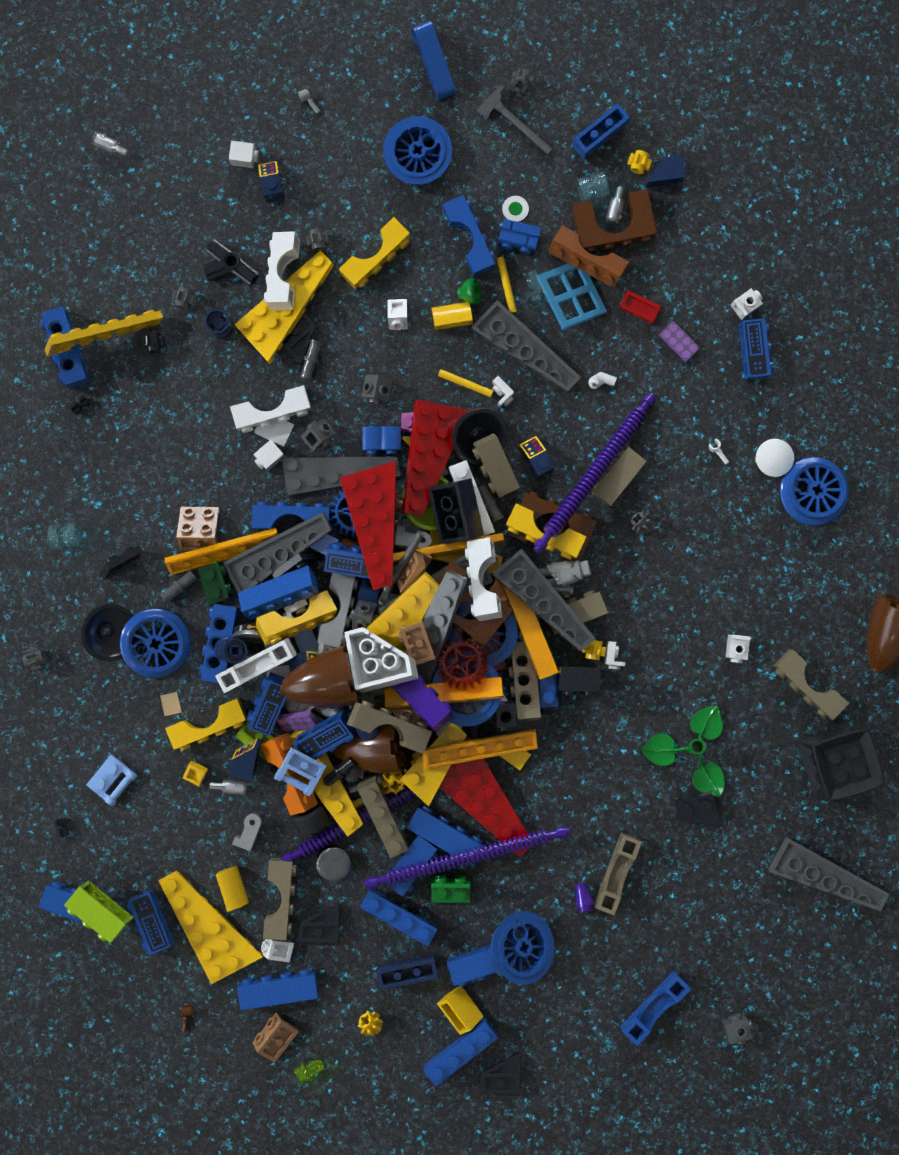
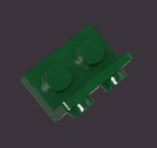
M217 561L214 564L198 568L208 605L232 599L231 594H233L230 582L227 583L226 581L227 570L224 564L221 565V562Z

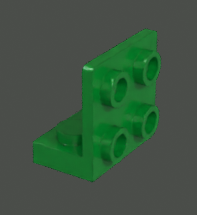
M435 875V878L431 879V903H470V878H466V875H455V878H447V875Z

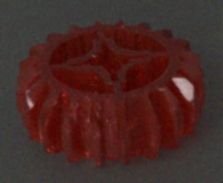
M459 638V643L452 640V646L445 644L446 651L440 650V654L443 657H437L439 664L436 665V668L440 670L438 672L439 677H443L442 682H448L449 688L455 685L457 691L461 686L464 691H467L468 685L474 689L475 682L481 685L479 678L486 679L487 676L484 672H489V667L486 665L490 664L489 659H486L488 657L487 652H483L484 647L482 645L478 646L477 641L471 644L469 638H467L465 643L462 638ZM462 651H468V652H472V653L475 654V655H473V656H472V655H467V656H466V655H463L461 652H462ZM456 655V659L454 660V662L450 663V666H448V663L452 656ZM460 658H462V661L465 662L466 671L463 667H461ZM478 662L477 669L473 674H470L471 668ZM452 673H454V674L462 673V674H464L465 677H464V678H458V677H455V676H453V675H451V674H452Z

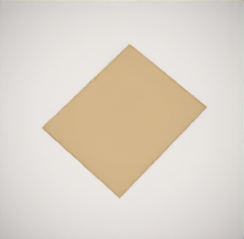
M177 692L160 696L165 716L181 713Z

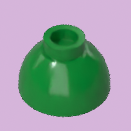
M475 278L466 280L462 287L457 290L458 298L473 305L479 304L481 301L479 282Z

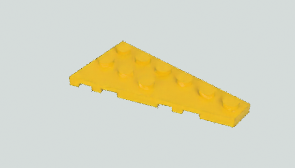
M321 250L284 281L289 283L295 291L294 310L271 311L263 299L234 324L269 364L274 360L273 356L277 350H280L283 346L282 342L287 334L292 332L303 315L309 300L312 301L316 289L319 285L323 284L334 266Z
M427 572L423 573L366 629L404 652L407 648L405 643L401 644L398 637L400 626H407L422 621L440 585Z
M178 871L158 880L211 984L263 957L262 953L256 950L251 945V942L247 938L245 939L216 908L207 902L208 900L201 896Z

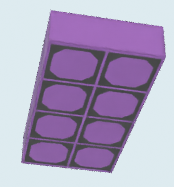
M674 321L659 334L685 362L699 349V346Z
M311 711L280 714L276 720L284 732L308 730L319 723Z

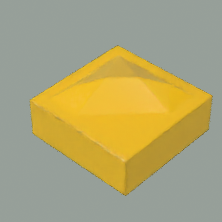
M191 760L183 775V779L200 787L208 769Z

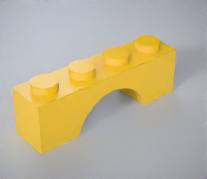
M395 217L380 230L383 243L380 251L375 256L368 259H359L352 256L339 268L340 274L355 290L358 287L362 288L369 281L368 278L372 274L376 275L382 269L381 265L386 261L390 262L396 256L395 252L400 248L404 249L409 244L410 233Z
M516 503L505 525L509 527L508 531L516 535L519 533L526 535L525 539L532 543H535L538 538H542L544 535L534 523V512ZM567 529L556 538L551 537L546 549L552 552L555 549L561 552L560 556L571 560V558L575 559L586 536Z
M324 591L309 599L308 610L303 615L296 618H286L272 611L256 618V628L265 646L277 644L283 638L294 637L301 631L306 629L312 630L321 623L331 622L336 618L337 608L328 591Z
M240 698L220 705L216 721L207 728H197L187 720H184L165 729L173 749L179 748L180 751L190 748V743L197 741L199 744L209 740L208 736L215 733L216 736L226 733V728L233 726L236 729L245 725L244 721L247 719V715Z

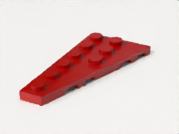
M418 399L415 401L402 514L423 516L430 501L428 487L437 485L453 451V428L458 419L470 410Z
M396 461L340 477L373 591L391 586L393 583Z
M484 759L451 764L439 786L442 791L502 843H504L503 840L505 839L509 843V838L513 842V837H516V840H518V836H521V839H523L524 834L528 838L526 830ZM525 846L524 851H521V848H519V852H516V849H514V853L520 858L527 851Z

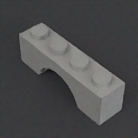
M332 573L329 590L338 597L341 607L339 614L334 620L321 624L317 646L319 644H326L335 648L345 646L346 638L343 633L344 628L349 627L350 616H347L349 608L353 609L355 598L351 597L352 591L357 590L359 580L355 578L356 576Z

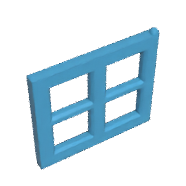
M565 264L536 276L562 330L607 313V309L590 276L571 264ZM577 269L585 285L572 290L565 273ZM560 276L567 292L555 297L547 280ZM589 293L596 309L584 313L576 297ZM572 300L579 316L566 320L559 304Z

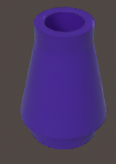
M586 883L575 885L576 908H578V911L593 910V904L595 903Z

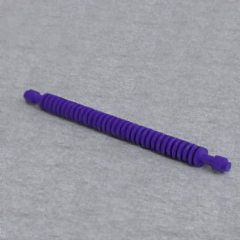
M653 393L646 394L640 407H634L562 503L561 507H559L558 511H556L544 527L545 534L542 538H538L534 544L535 547L533 549L535 552H543L548 546V541L551 537L556 538L586 496L597 484V481L600 480L633 433L641 425L647 416L645 411L648 407H652L656 401V396Z
M404 785V790L401 789L395 795L390 793L391 798L389 795L385 797L389 808L395 809L394 804L398 807L400 806L398 802L402 805L404 804L403 799L407 802V797L411 800L413 799L411 795L414 797L417 795ZM366 807L364 811L362 809L359 810V816L366 824L369 823L368 819L372 821ZM334 824L333 827H329V830L325 829V833L322 831L320 835L316 834V838L313 836L311 839H307V842H302L303 845L301 843L298 844L299 849L292 853L284 854L280 860L293 861L294 863V860L302 855L304 858H307L308 855H312V852L316 853L317 850H321V847L325 848V844L328 846L330 843H334V840H339L338 837L341 839L346 834L340 826L338 827Z
M564 826L550 832L542 829L543 834H541L540 830L537 831L538 835L535 832H532L533 836L527 833L528 838L524 834L523 839H521V836H518V840H516V837H513V842L511 838L508 839L509 843L505 839L503 840L504 844L498 841V846L494 842V847L490 843L489 848H487V845H484V849H482V846H479V851L475 847V852L471 848L469 849L470 853L464 850V855L462 851L459 852L460 856H458L457 852L454 853L455 857L449 854V859L448 855H445V860L441 856L440 861L437 857L435 862L433 859H430V864L428 860L425 861L426 865H424L423 861L420 862L421 866L415 863V868L411 864V869L407 865L405 866L406 870H404V867H401V871L399 868H396V873L394 869L391 870V874L388 870L385 876L367 878L368 880L364 881L366 888L370 889L378 888V885L385 883L393 886L392 882H394V885H397V880L399 884L402 883V879L404 882H407V878L409 881H412V876L416 880V875L419 878H422L421 874L427 877V872L431 876V871H433V874H436V870H438V873H441V869H443V872H446V867L449 871L451 870L450 866L456 869L455 865L461 868L460 863L464 867L466 866L465 862L468 865H471L470 861L476 864L475 859L479 863L480 858H482V861H485V857H487V860H490V855L492 859L495 858L494 854L497 855V858L500 857L499 853L505 856V851L509 855V850L513 854L514 849H516V852H519V848H521V851H524V846L526 850L529 849L528 845L532 849L534 848L533 844L539 847V842L541 846L544 845L543 841L547 845L549 844L548 840L558 837L559 839L566 838L570 834L569 827Z

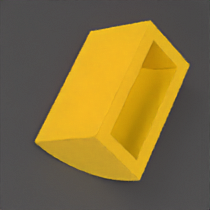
M463 302L431 308L435 330L473 323L470 303Z
M238 865L221 870L216 874L227 912L249 903Z
M456 987L437 1003L459 1035L471 1031L484 1017L463 987Z

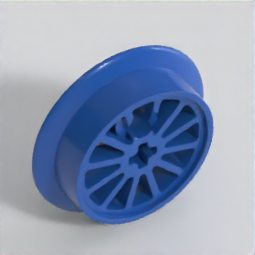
M414 116L399 121L390 129L384 141L383 155L387 167L398 179L410 184H425L437 179L445 172L451 160L452 144L448 133L439 123L427 117ZM412 133H419L418 141H414ZM407 135L410 137L411 145L403 140ZM425 141H433L434 146L428 148L424 143ZM401 143L409 150L399 149L397 146ZM437 149H440L439 154H434ZM415 150H417L418 152L421 151V154H420V155H419L418 153L415 154L414 151H415ZM395 154H405L407 156L397 159ZM428 158L439 160L434 164ZM410 160L405 167L400 165V163ZM423 162L427 163L432 168L426 170ZM415 163L414 171H408L410 166ZM418 164L421 165L423 172L417 173Z
M808 457L795 462L792 468L784 474L780 485V497L787 513L798 522L812 526L824 525L836 519L844 510L849 496L848 482L842 470L833 462L820 457ZM808 469H814L815 481L810 475ZM819 469L825 472L820 481ZM801 473H804L807 479L799 478V476L801 475ZM829 474L833 479L824 484V481ZM799 482H803L806 485L805 492H801L797 487ZM831 483H836L837 488H827ZM817 487V490L820 492L815 495V491L812 488ZM827 492H836L837 497L834 498L827 494ZM796 495H798V496H803V497L800 498V499H797V498H796ZM808 497L809 501L804 508L800 505V501ZM824 497L833 501V506L831 508ZM819 499L826 509L822 513L820 512ZM813 500H815V512L808 510Z
M473 599L466 601L457 608L456 614L459 617L466 619L467 616L472 614L471 604H473ZM512 612L501 624L505 625L506 632H495L493 634L506 636L504 643L502 644L492 637L489 639L500 645L501 648L494 652L488 640L487 645L492 654L484 656V646L481 645V655L477 657L486 660L492 666L503 662L515 648L518 628ZM453 623L448 641L456 656H477L473 654L476 645L474 644L471 650L468 651L464 645H472L473 643L465 641L463 635L454 628L456 624Z
M147 609L137 613L125 624L120 636V651L125 663L134 672L144 677L161 678L176 672L184 664L190 651V635L186 625L177 615L163 609ZM155 621L163 622L158 635H156ZM152 622L153 635L149 634L143 625L144 623ZM166 624L173 628L172 631L161 637ZM141 627L148 638L136 634L135 631ZM176 632L178 640L164 641V639ZM133 636L142 639L132 644ZM154 638L156 641L160 640L161 642L157 649L154 646H150ZM140 643L147 646V651L144 654H139L136 651V646ZM165 644H179L178 651L164 646ZM164 649L175 654V657L169 661L162 650ZM158 652L163 656L167 664L159 666ZM152 653H155V667L147 665ZM148 655L145 663H142L137 659L138 657L143 658Z
M460 655L449 659L440 666L433 678L432 684L445 683L449 677L454 681H459L452 675L457 669L462 680L466 681L463 667L470 668L468 680H475L478 676L483 679L496 678L499 675L486 660L473 655ZM474 668L478 669L480 673L472 677ZM501 698L489 699L487 704L482 700H477L483 706L480 711H477L474 702L470 701L473 710L471 714L465 713L467 701L463 703L462 712L455 710L459 703L456 702L451 706L453 708L451 712L454 717L449 722L459 726L481 724L495 713Z
M527 911L516 912L506 917L497 927L491 940V955L500 973L509 981L523 985L534 983L546 974L554 957V939L549 926L541 917ZM516 929L519 930V936L517 937L515 936ZM531 930L532 934L528 937V932ZM533 939L536 940V945L531 944ZM504 942L508 943L509 946L504 947ZM532 948H536V955L531 953ZM527 956L533 959V962L531 964ZM522 962L526 967L524 970H522Z

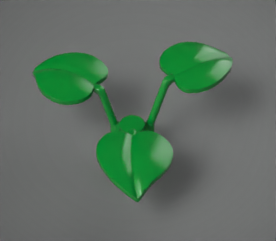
M718 706L703 708L693 715L690 721V729L699 735L698 739L691 741L688 746L674 749V740L669 735L657 734L651 737L641 750L644 756L650 762L659 766L672 764L675 761L674 752L688 750L691 755L699 757L701 768L693 773L692 781L694 787L701 793L712 791L713 796L719 797L722 795L724 789L723 772L714 762L703 765L702 753L705 751L706 746L701 738L703 736L707 740H713L721 734L723 722Z

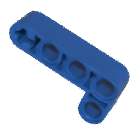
M428 21L412 27L411 34L414 43L420 50L437 100L439 101L456 94L455 86L432 22Z

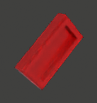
M627 290L619 309L653 324L661 306Z

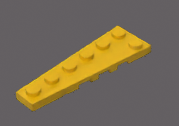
M154 310L144 312L143 315H129L120 321L112 319L107 324L100 325L96 323L83 330L75 328L70 330V333H55L48 339L45 352L48 357L69 351L76 344H80L82 347L89 345L96 338L100 341L112 337L113 333L120 336L160 324L163 316L161 311L154 312Z
M306 730L294 731L289 735L292 744H294L297 735ZM325 752L317 761L325 764L326 768L313 791L345 834L350 836L363 826L364 823L341 780L339 779L331 786H326L323 782V778L334 770V766L327 752Z

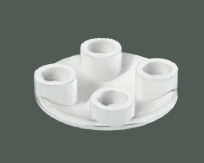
M770 439L762 443L758 448L755 462L764 474L771 477H779L786 474L792 468L794 453L785 441Z

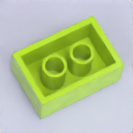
M89 880L79 886L64 905L68 908L67 912L70 915L79 917L86 928L95 930L102 941H108L109 943L114 941L134 918Z

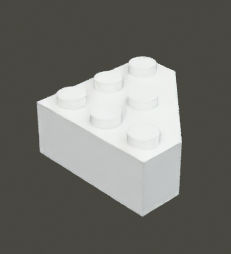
M363 627L344 632L355 690L365 693L419 679L415 659Z

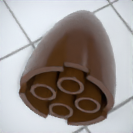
M884 593L883 595L878 594L872 608L866 639L868 664L871 666L870 669L879 674L882 671L887 672L899 664V598Z
M347 645L325 651L308 659L291 671L283 679V684H280L282 696L305 705L338 707L353 705L355 702L361 703V699L358 696L362 694L355 690Z
M391 724L381 725L380 733L367 740L359 738L357 732H355L353 740L348 743L343 742L332 751V754L340 761L344 762L350 756L352 762L358 765L355 768L378 774L400 775L406 773L411 760V750L400 745L398 731Z

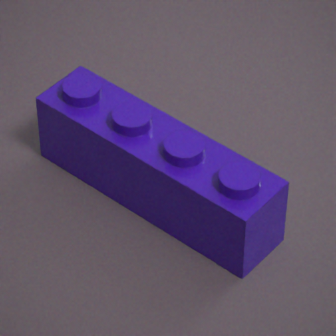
M419 674V679L390 686L436 733L454 717L451 712L453 708L445 700L441 702L437 698L439 694L432 687L428 689L424 685L426 681Z

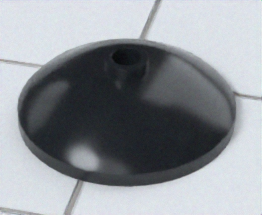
M476 408L466 412L458 419L453 428L452 445L455 452L461 459L467 460L468 463L482 464L481 460H477L472 450L475 447L473 443L494 433L502 449H504L508 438L506 423L498 413L491 409ZM478 430V433L473 435L474 431Z
M103 604L91 610L85 617L80 631L81 641L85 650L91 656L101 661L109 662L123 658L120 651V636L125 624L134 615L125 607L117 604ZM105 628L109 630L107 634L103 633ZM133 636L132 644L137 642V637Z

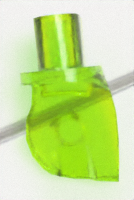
M316 1060L307 1066L302 1062L301 1066L294 1069V1072L302 1083L306 1080L312 1081V1075L325 1068L321 1060Z

